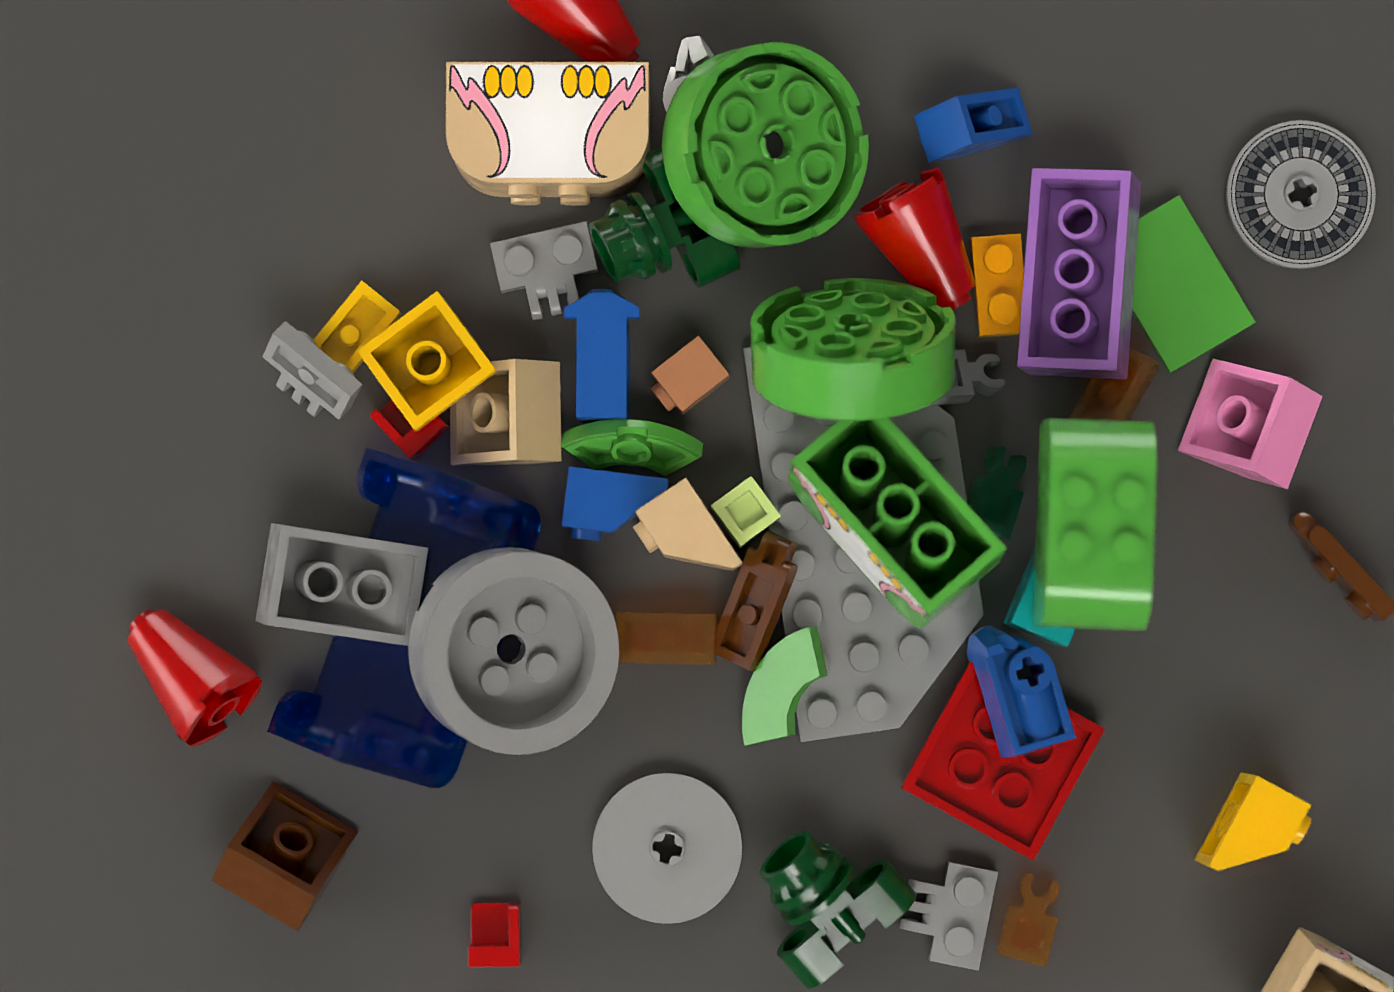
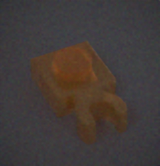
M1025 873L1019 885L1021 896L1024 898L1023 906L1021 908L1008 904L996 953L1046 967L1059 918L1045 914V910L1058 897L1059 882L1050 879L1047 892L1042 896H1035L1030 888L1033 875Z

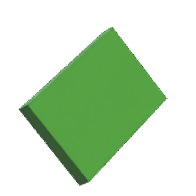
M1180 195L1139 218L1132 306L1134 318L1168 374L1256 323Z

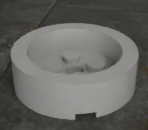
M504 547L483 550L467 556L450 566L433 582L432 585L434 586L426 596L419 611L416 610L409 634L408 653L410 671L416 690L426 708L443 726L456 735L487 750L503 754L523 755L546 751L569 741L586 728L598 715L612 690L619 662V638L615 619L608 602L594 582L573 565L550 555L523 548ZM514 634L522 643L519 654L512 662H503L497 654V645L504 636Z

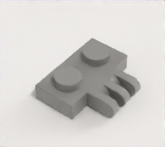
M587 221L490 243L501 293L526 288L533 320L543 318V309L539 299L548 297L552 316L562 314L558 295L567 293L568 305L579 300L574 277L598 272Z
M286 321L273 332L263 354V358L281 372L276 386L283 392L291 386L295 388L291 399L297 404H301L307 398L310 404L306 411L313 417L317 416L325 408L340 420L352 407L363 385L355 378L347 366L332 360L316 346L309 335L302 331H297Z
M948 861L943 885L909 879L908 884L916 893H927L925 902L915 900L908 909L923 913L921 922L911 918H901L900 929L933 936L928 957L929 961L979 971L998 872Z

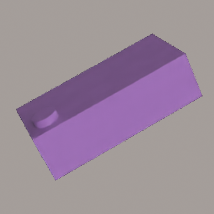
M1032 168L1017 367L1028 375L1127 379L1141 182L1132 171Z

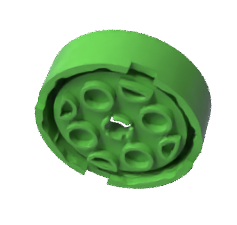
M769 42L717 54L697 66L684 79L668 107L662 133V155L670 188L681 208L698 227L716 239L728 244L760 248L791 245L817 237L828 231L847 213L863 184L868 163L869 142L868 134L863 135L862 124L856 107L860 105V102L849 82L833 64L819 54L802 46L790 43ZM771 131L777 132L783 140L784 148L779 158H770V154L766 149V138L764 136Z
M867 278L824 280V289L802 294L798 286L788 288L764 300L752 314L751 355L753 384L760 395L774 405L794 413L817 418L870 420L898 416L921 409L939 400L953 385L955 379L954 312L951 307L941 308L936 305V295L929 291L888 280Z

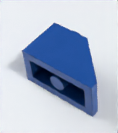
M1018 87L956 96L914 115L919 131V139L925 150L928 163L960 158L1033 134Z
M569 466L561 526L572 529V539L601 542L602 533L614 534L637 516L636 510L667 491L669 479Z

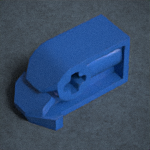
M592 289L579 300L564 307L565 320H577L576 418L581 424L611 419H630V326L627 321L640 320V308L615 290Z
M990 625L979 628L969 636L966 653L969 662L973 661L1001 758L1018 756L1076 738L1054 663L1045 651L1018 636L1011 637ZM1029 666L1031 676L1019 680L1016 671Z

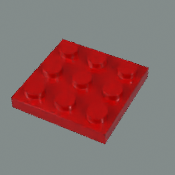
M972 661L967 664L900 788L1034 861L1105 728L1067 708L1076 738L1018 756L1001 758Z

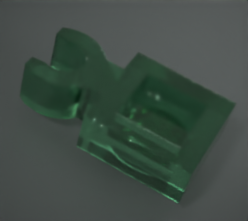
M993 446L987 450L984 458L987 476L973 477L966 504L999 540H1010L1024 494L1014 489L1013 485L1015 480L1023 475L1027 459L1023 455H1012L1005 468L1003 458L1006 448L1003 446Z

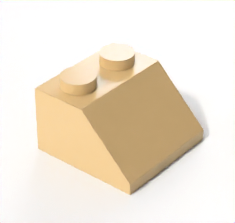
M526 359L492 361L491 363L497 372L450 406L451 465H512L561 461L560 362Z
M686 478L635 511L640 522L634 525L633 528L649 553L659 549L665 558L734 571L742 565L741 560Z

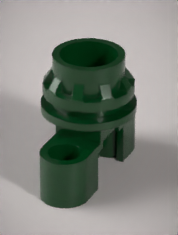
M662 146L648 152L643 165L644 175L656 202L648 205L644 197L634 190L626 195L627 204L619 199L609 205L602 218L589 223L590 235L597 254L607 273L616 283L629 277L646 280L656 274V268L662 273L670 271L672 269V258L669 249L675 246L690 278L698 288L740 269V261L734 245L720 241L706 233L688 217L679 205L665 173Z
M801 831L783 841L770 853L761 866L760 876L769 885L770 900L781 911L782 918L789 925L801 924L782 941L777 950V956L806 988L811 989L825 982L844 966L840 957L836 954L850 941L854 944L861 943L866 937V933L863 930L875 919H878L887 929L908 911L915 902L917 893L887 859H881L873 863L852 880L855 868L848 858L842 857L835 846L818 842L809 831Z

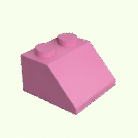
M1212 359L1178 451L1248 479L1288 489L1323 396L1291 377Z

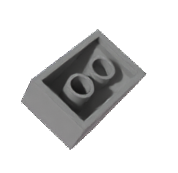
M271 523L255 621L269 626L408 646L412 621L416 610H419L428 548Z

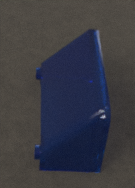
M366 448L358 470L357 488L362 498L379 505L368 538L428 548L419 609L434 586L432 585L433 582L450 566L461 559L493 548L513 547L534 551L540 533L541 520L537 509L531 504L446 472ZM334 635L314 693L296 689L287 692L279 700L267 731L337 762L429 788H441L454 778L468 741L443 726L424 705L411 675L408 646ZM503 638L499 641L497 645V654L499 652Z

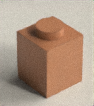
M698 335L651 372L653 379L657 383L650 390L668 412L676 407L684 415L729 379V373Z

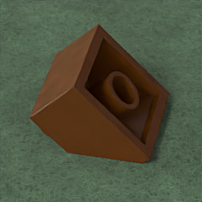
M273 781L227 845L212 881L299 931L321 898L359 831Z

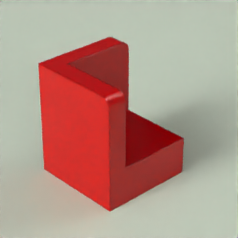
M393 400L380 411L375 409L369 415L412 461H415L450 428L437 416L416 432Z
M521 902L474 903L471 906V944L468 947V966L519 967L522 963Z

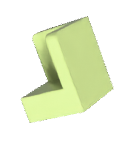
M752 476L710 507L739 548L781 517Z

